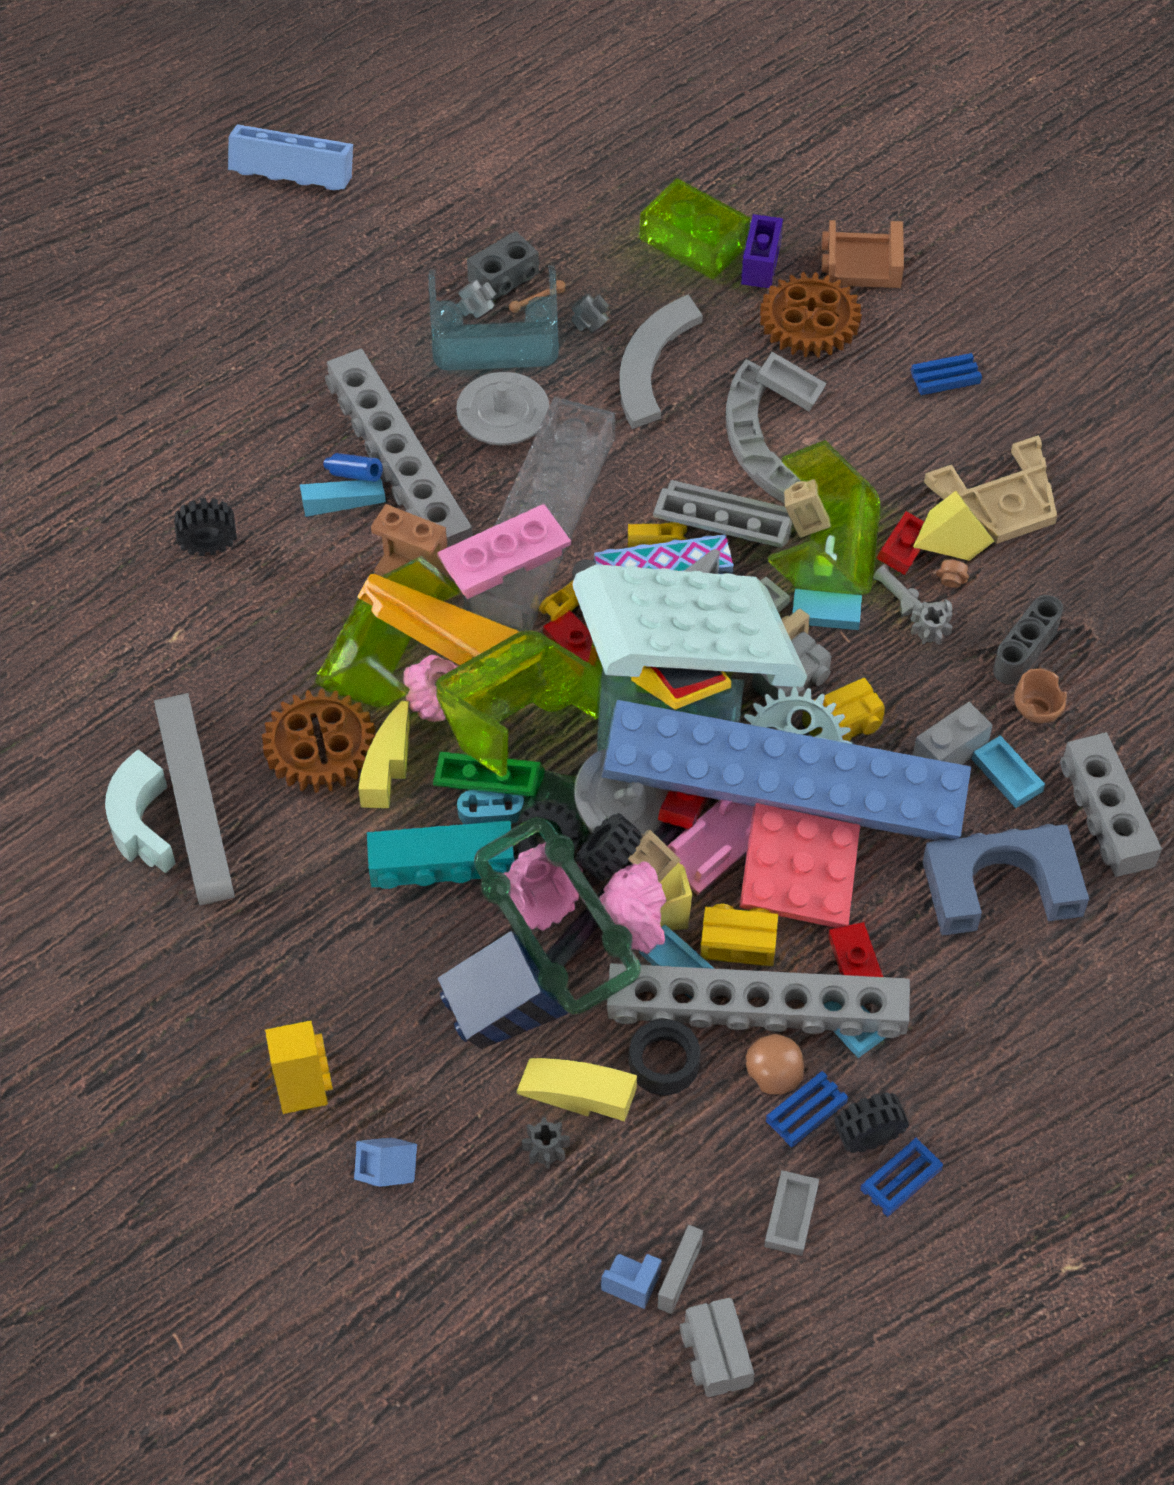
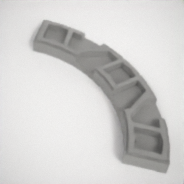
M689 294L674 300L651 315L638 328L625 349L620 367L619 389L622 408L632 429L661 419V410L656 403L652 391L651 375L662 348L668 341H672L684 331L702 323L703 315Z
M746 359L732 380L727 398L726 430L728 440L734 455L748 476L763 490L785 504L784 491L794 483L803 481V475L786 465L774 452L768 449L764 442V436L758 419V407L766 386L755 380L762 367Z

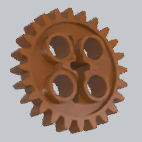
M802 272L801 279L797 280L791 274L789 275L788 283L779 279L778 288L770 286L769 294L763 295V303H761L760 325L764 326V335L771 334V343L780 341V350L789 346L791 347L792 355L798 350H802L804 357L808 356L809 351H814L816 357L819 358L822 350L832 355L833 347L842 351L844 342L852 343L853 335L858 334L861 323V304H857V295H850L851 287L848 286L841 289V280L831 283L830 275L825 276L821 280L816 272L812 278H807L806 274Z
M320 689L318 697H313L311 692L307 690L305 694L306 699L301 700L298 696L292 695L294 704L290 706L282 701L280 703L282 713L277 711L271 712L272 722H265L266 733L262 734L264 757L267 758L269 769H275L277 779L285 776L287 786L289 787L296 781H299L300 791H304L308 784H312L315 793H318L320 786L323 784L326 785L329 791H333V782L336 781L345 787V777L347 776L358 779L357 768L362 769L368 749L375 737L374 723H371L370 713L363 712L361 702L352 705L350 695L339 700L338 691L336 690L330 697L325 696L324 689ZM312 717H317L327 764H322L311 721ZM304 757H311V758L306 759V760H301V758H304Z

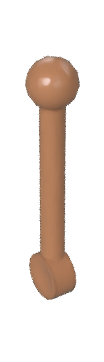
M557 280L553 283L552 287L519 302L512 301L509 304V310L517 313L521 307L554 292L563 293L565 291V283Z

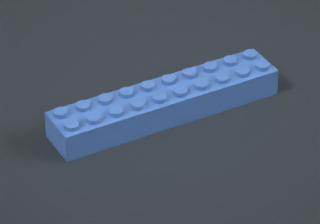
M617 700L613 711L601 778L628 783L639 782L644 786L727 800L755 806L756 803L858 824L862 827L925 839L947 838L951 840L961 837L971 766Z

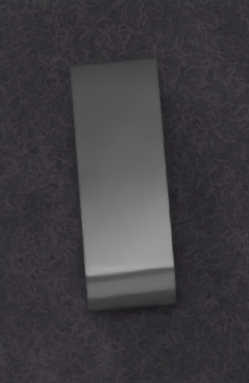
M1042 595L1036 598L1001 642L993 667V674L998 681L1004 684L1018 683L1021 676L1031 668L1054 638L1063 613V604L1058 598L1052 595Z

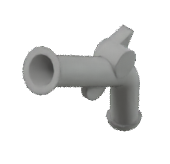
M888 565L881 566L873 575V579L880 581L901 601L899 608L901 618L910 615L913 611L921 612L923 603L918 600L919 592L914 588L907 589L889 572ZM944 599V601H940L941 607L946 612H952V604L949 600ZM939 602L928 603V605L938 604Z

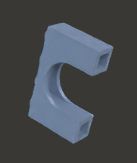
M1045 824L1028 830L1009 829L1002 833L990 835L976 833L967 838L951 840L939 838L933 842L926 843L923 865L942 936L977 931L982 912L973 876L982 868L993 864H1009L1019 867L1034 879L1039 888L1048 921L1084 916L1089 897L1067 824L1058 826Z

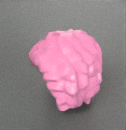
M429 655L420 663L406 667L404 670L403 681L406 700L410 701L409 708L413 712H417L421 719H427L431 722H441L445 719L448 721L457 720L459 716L471 710L476 700H480L485 695L484 680L476 673L468 672V670L461 668L460 665H456L452 661L444 660L436 655Z
M545 842L519 854L518 859L512 863L510 871L499 876L497 880V893L501 896V903L513 922H516L522 929L529 927L533 930L537 927L544 931L546 928H550L552 922L559 924L568 912L575 910V901L579 900V893L583 892L585 880L582 876L583 870L576 864L570 851L563 850L560 845Z
M640 862L638 865L633 864L620 869L611 876L609 883L604 887V893L598 900L597 913L601 917L600 921L603 923L604 929L609 932L610 936H615L616 939H619L629 949L640 950L649 954L656 945H662L665 942L664 930L660 925V909L666 902L662 884L658 882L656 870L647 862Z

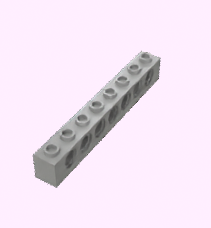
M361 348L327 361L329 375L325 376L328 389L332 394L336 393L338 395V402L345 416L350 415L356 436L358 438L363 437L365 440L368 456L381 461L383 466L381 477L385 483L389 481L392 485V493L398 505L403 504L406 509L405 512L446 527L447 548L472 537L470 523L363 349Z
M610 963L607 999L608 1019H615L616 1022L622 1024H633L637 1020L654 1021L669 1019L680 1023H689L697 1028H707L712 1024L727 1025L728 1028L734 1030H745L749 1026L764 1027L772 1032H782L787 1028L802 1029V1031L809 1034H819L825 1030L836 1031L840 1029V1033L847 1036H857L862 1034V1032L874 1033L878 1031L877 1034L881 1037L895 1038L900 1036V1034H907L909 1025L910 979ZM642 992H651L655 995V998L650 1001H641L637 996ZM679 994H688L693 998L688 1003H679L674 1000ZM716 996H725L730 1001L725 1005H716L711 1000ZM759 997L764 999L767 1004L763 1007H754L749 1001ZM797 999L803 1002L805 1006L800 1009H792L786 1003ZM834 1001L839 1003L842 1008L838 1011H830L824 1007V1004ZM872 1003L880 1010L876 1013H868L861 1006Z

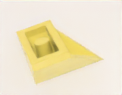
M954 491L929 511L913 547L970 561L991 545L994 540L959 493Z
M678 862L660 882L666 897V902L660 909V925L662 927L665 924L671 930L688 929L692 891L685 867Z

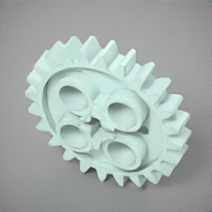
M796 687L792 688L791 696L786 697L780 688L778 689V699L775 701L766 694L765 700L767 705L762 707L754 703L753 706L758 714L756 716L745 714L744 716L751 725L774 728L801 735H806L813 729L821 727L823 729L822 733L815 737L852 744V742L842 740V736L851 731L850 728H840L838 725L845 718V715L833 716L831 713L834 711L836 704L832 703L824 707L822 705L824 694H821L815 701L812 700L811 689L809 688L803 697L798 696ZM805 711L811 716V724L807 729L798 730L792 726L791 717L795 712Z

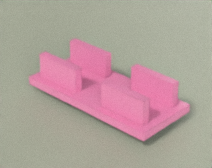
M542 504L437 552V557L463 595L469 599L503 583V576L522 567L529 571L562 556V549L570 546L571 540L546 505Z
M720 800L701 816L692 828L686 829L667 846L681 859L679 863L685 867L690 888L695 894L700 895L747 853L754 806Z

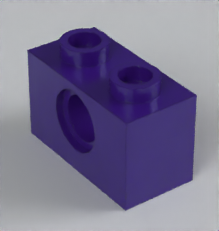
M753 214L743 256L742 285L762 288L772 286L781 247L783 218Z

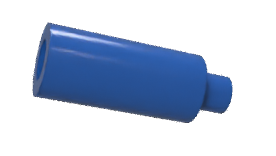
M335 453L324 460V468L336 477L376 482L380 479L383 472L382 463L377 458Z

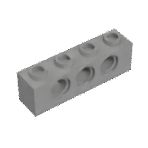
M1107 732L1067 742L1064 756L1060 760L1061 769L1066 778L1070 777L1074 786L1076 803L1078 806H1083L1086 812L1088 829L1093 836H1097L1101 845V857L1105 865H1110L1115 877L1155 867L1162 848ZM1103 803L1110 804L1112 807L1106 806ZM1116 832L1123 833V834H1125L1126 836H1121V835L1117 834Z

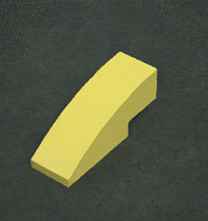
M401 701L389 714L368 749L358 788L361 808H389L392 778L406 779L410 732L408 701Z
M530 1058L517 1089V1094L585 1116H589L590 1111L625 1122L637 1089V1075L577 1061Z

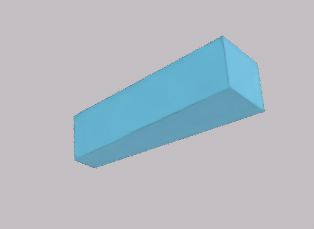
M381 479L376 482L355 480L300 484L305 517L386 502Z

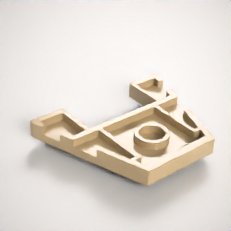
M1039 435L1012 445L1011 453L1023 471L967 489L952 465L925 474V484L943 500L954 491H957L996 544L1056 523L1057 512L1050 482L1048 483L1047 465L1045 457L1042 455V442Z

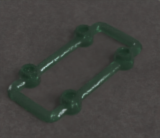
M534 817L481 847L474 856V866L482 878L481 890L484 898L492 904H498L540 971L538 974L540 987L550 995L555 996L566 1012L581 1014L633 984L641 973V965L631 949V932L625 926L614 923L573 859L575 850L572 840L565 835L557 834L548 820L542 817ZM536 832H539L546 842L545 855L547 860L556 867H562L603 931L602 941L604 950L612 957H619L626 968L624 972L577 1000L574 999L567 988L569 978L566 969L562 965L550 961L510 897L511 884L509 878L501 872H495L488 862L491 858Z

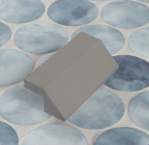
M670 480L668 489L662 488L653 512V517L780 548L788 543L794 526L784 506Z

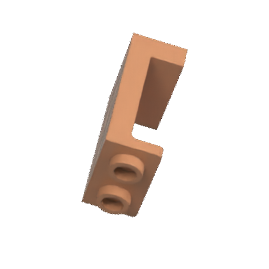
M829 220L828 231L822 232V250H827V254H822L821 272L830 275L831 283L841 280V286L901 288L904 270L903 222L891 221L889 234L836 232V220Z
M385 504L371 525V532L382 537L384 551L383 557L374 569L375 574L436 598L450 576L437 557V552L447 548L446 527Z

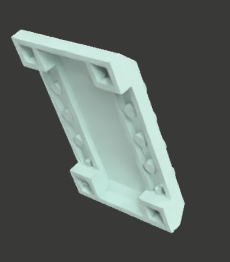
M598 564L575 575L572 586L605 675L639 677L643 666L760 673L766 674L770 685L803 687L807 674L768 589L757 577L737 576L730 573L712 574L700 571H674L667 568L649 569L636 566L623 567Z

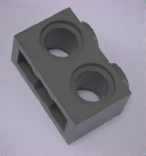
M515 231L467 259L468 281L471 283L477 279L480 285L488 282L496 293L491 299L493 301L539 274V252Z

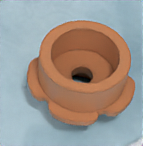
M944 560L941 568L936 571V575L940 577L943 585L958 588L961 584L968 581V566L960 561Z

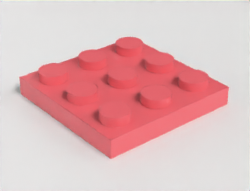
M756 803L752 811L739 908L747 910L763 908L781 917L834 928L848 926L860 825Z

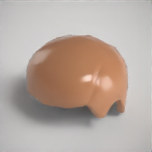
M1039 668L1030 669L1021 676L1014 692V702L1019 712L1030 722L1037 724L1054 722L1064 713L1067 692L1060 690L1058 686L1059 677L1055 673Z
M769 1034L757 1039L747 1050L746 1067L748 1074L758 1083L762 1092L782 1095L796 1089L804 1079L803 1055L798 1045L791 1038L778 1034Z

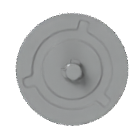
M495 372L473 380L463 389L457 401V417L462 428L473 438L492 445H512L530 439L544 427L549 416V400L543 388L531 378L513 372Z
M607 748L590 756L580 768L575 782L577 810L588 830L593 833L594 829L598 825L600 826L603 820L609 819L613 814L620 813L642 834L647 830L654 832L663 822L658 820V815L668 791L644 786L639 782L628 783L601 778Z

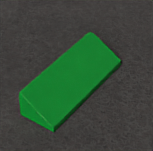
M439 752L433 786L535 797L544 778L545 768L541 762Z

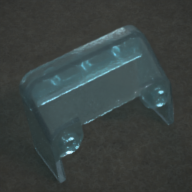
M548 265L549 296L535 297L528 302L525 309V322L463 325V313L458 304L447 300L437 301L436 270H429L432 354L435 364L443 370L450 371L544 367L554 363L559 354L555 266Z

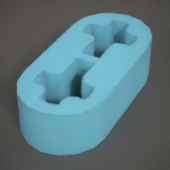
M469 790L461 794L457 801L458 817L464 824L510 821L512 824L519 821L525 810L524 798L521 795ZM505 802H512V810H505ZM470 804H477V812H470Z

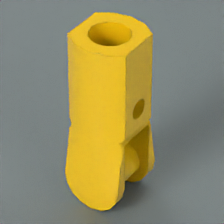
M676 522L628 524V548L642 544L652 545L667 543L672 540H687L684 537V534L687 532V525Z
M574 580L561 590L546 597L540 604L539 611L543 614L548 613L551 616V621L557 620L569 610L572 612L579 606L572 586Z

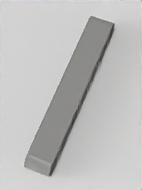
M185 693L154 700L199 906L235 898L189 694Z

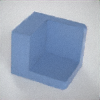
M396 1138L357 1141L354 1179L378 1187L414 1182L417 1144Z
M618 1254L610 1270H605L601 1277V1290L645 1309L661 1275V1260L647 1254L643 1263H639Z

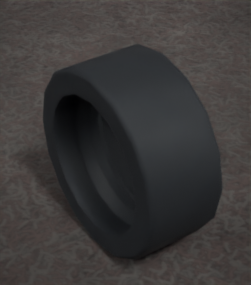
M669 1019L654 1020L640 1027L632 1037L629 1048L630 1072L637 1075V1084L650 1093L663 1096L677 1094L688 1088L697 1077L700 1065L701 1051L697 1037L687 1026ZM655 1041H672L683 1047L686 1051V1064L675 1073L665 1075L655 1073L643 1064V1050L647 1045Z

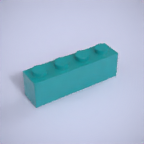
M510 821L367 832L371 888L391 889L398 885L409 884L427 886L434 882L445 881L464 883L470 879L482 878L498 880L501 874L510 871L511 865L514 862Z

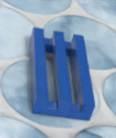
M972 353L913 364L911 367V374L920 395L981 384L982 379L981 373L977 372V363H973L974 357Z
M821 1071L766 1115V1122L792 1148L844 1106L848 1101V1096L844 1092L840 1093L837 1090L838 1086L833 1081L830 1083L827 1080V1075ZM820 1087L823 1088L819 1093H817L814 1097H812L809 1101H807L804 1105L797 1109L783 1122H779L780 1119H782L786 1114H788L791 1110H793L796 1106H798L816 1090H818ZM830 1096L833 1099L793 1133L790 1134L787 1131Z
M915 1138L861 1185L860 1190L865 1195L868 1194L876 1206L882 1207V1212L889 1217L943 1168V1163ZM916 1151L920 1154L914 1162L879 1191L876 1188L879 1183ZM927 1162L931 1164L890 1201L887 1199L892 1192Z

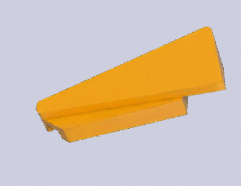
M376 574L369 575L357 596L373 606L371 612L376 617L465 669L475 657L502 675L525 637L524 633Z

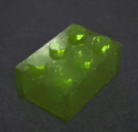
M676 178L640 213V239L714 280L745 249L751 218Z

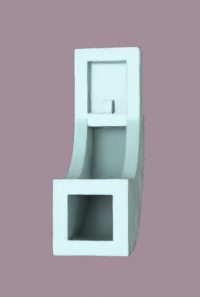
M137 750L121 764L109 783L105 800L106 815L114 841L120 852L129 862L139 855L150 867L156 865L166 873L176 864L171 845L148 828L141 820L146 807L167 788L163 769L140 750Z

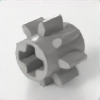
M476 279L458 292L462 299L457 303V306L464 316L472 313L477 319L495 306L491 299L496 293L488 282L480 285Z
M923 602L921 612L913 611L911 621L915 624L912 626L911 634H918L922 639V644L935 641L939 645L942 634L947 636L951 634L953 626L949 622L952 612H946L941 607V602L930 605Z

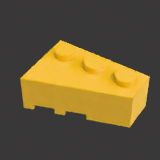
M312 1021L266 1029L270 1061L283 1114L328 1105L325 1091L333 1090L322 1033L314 1034Z

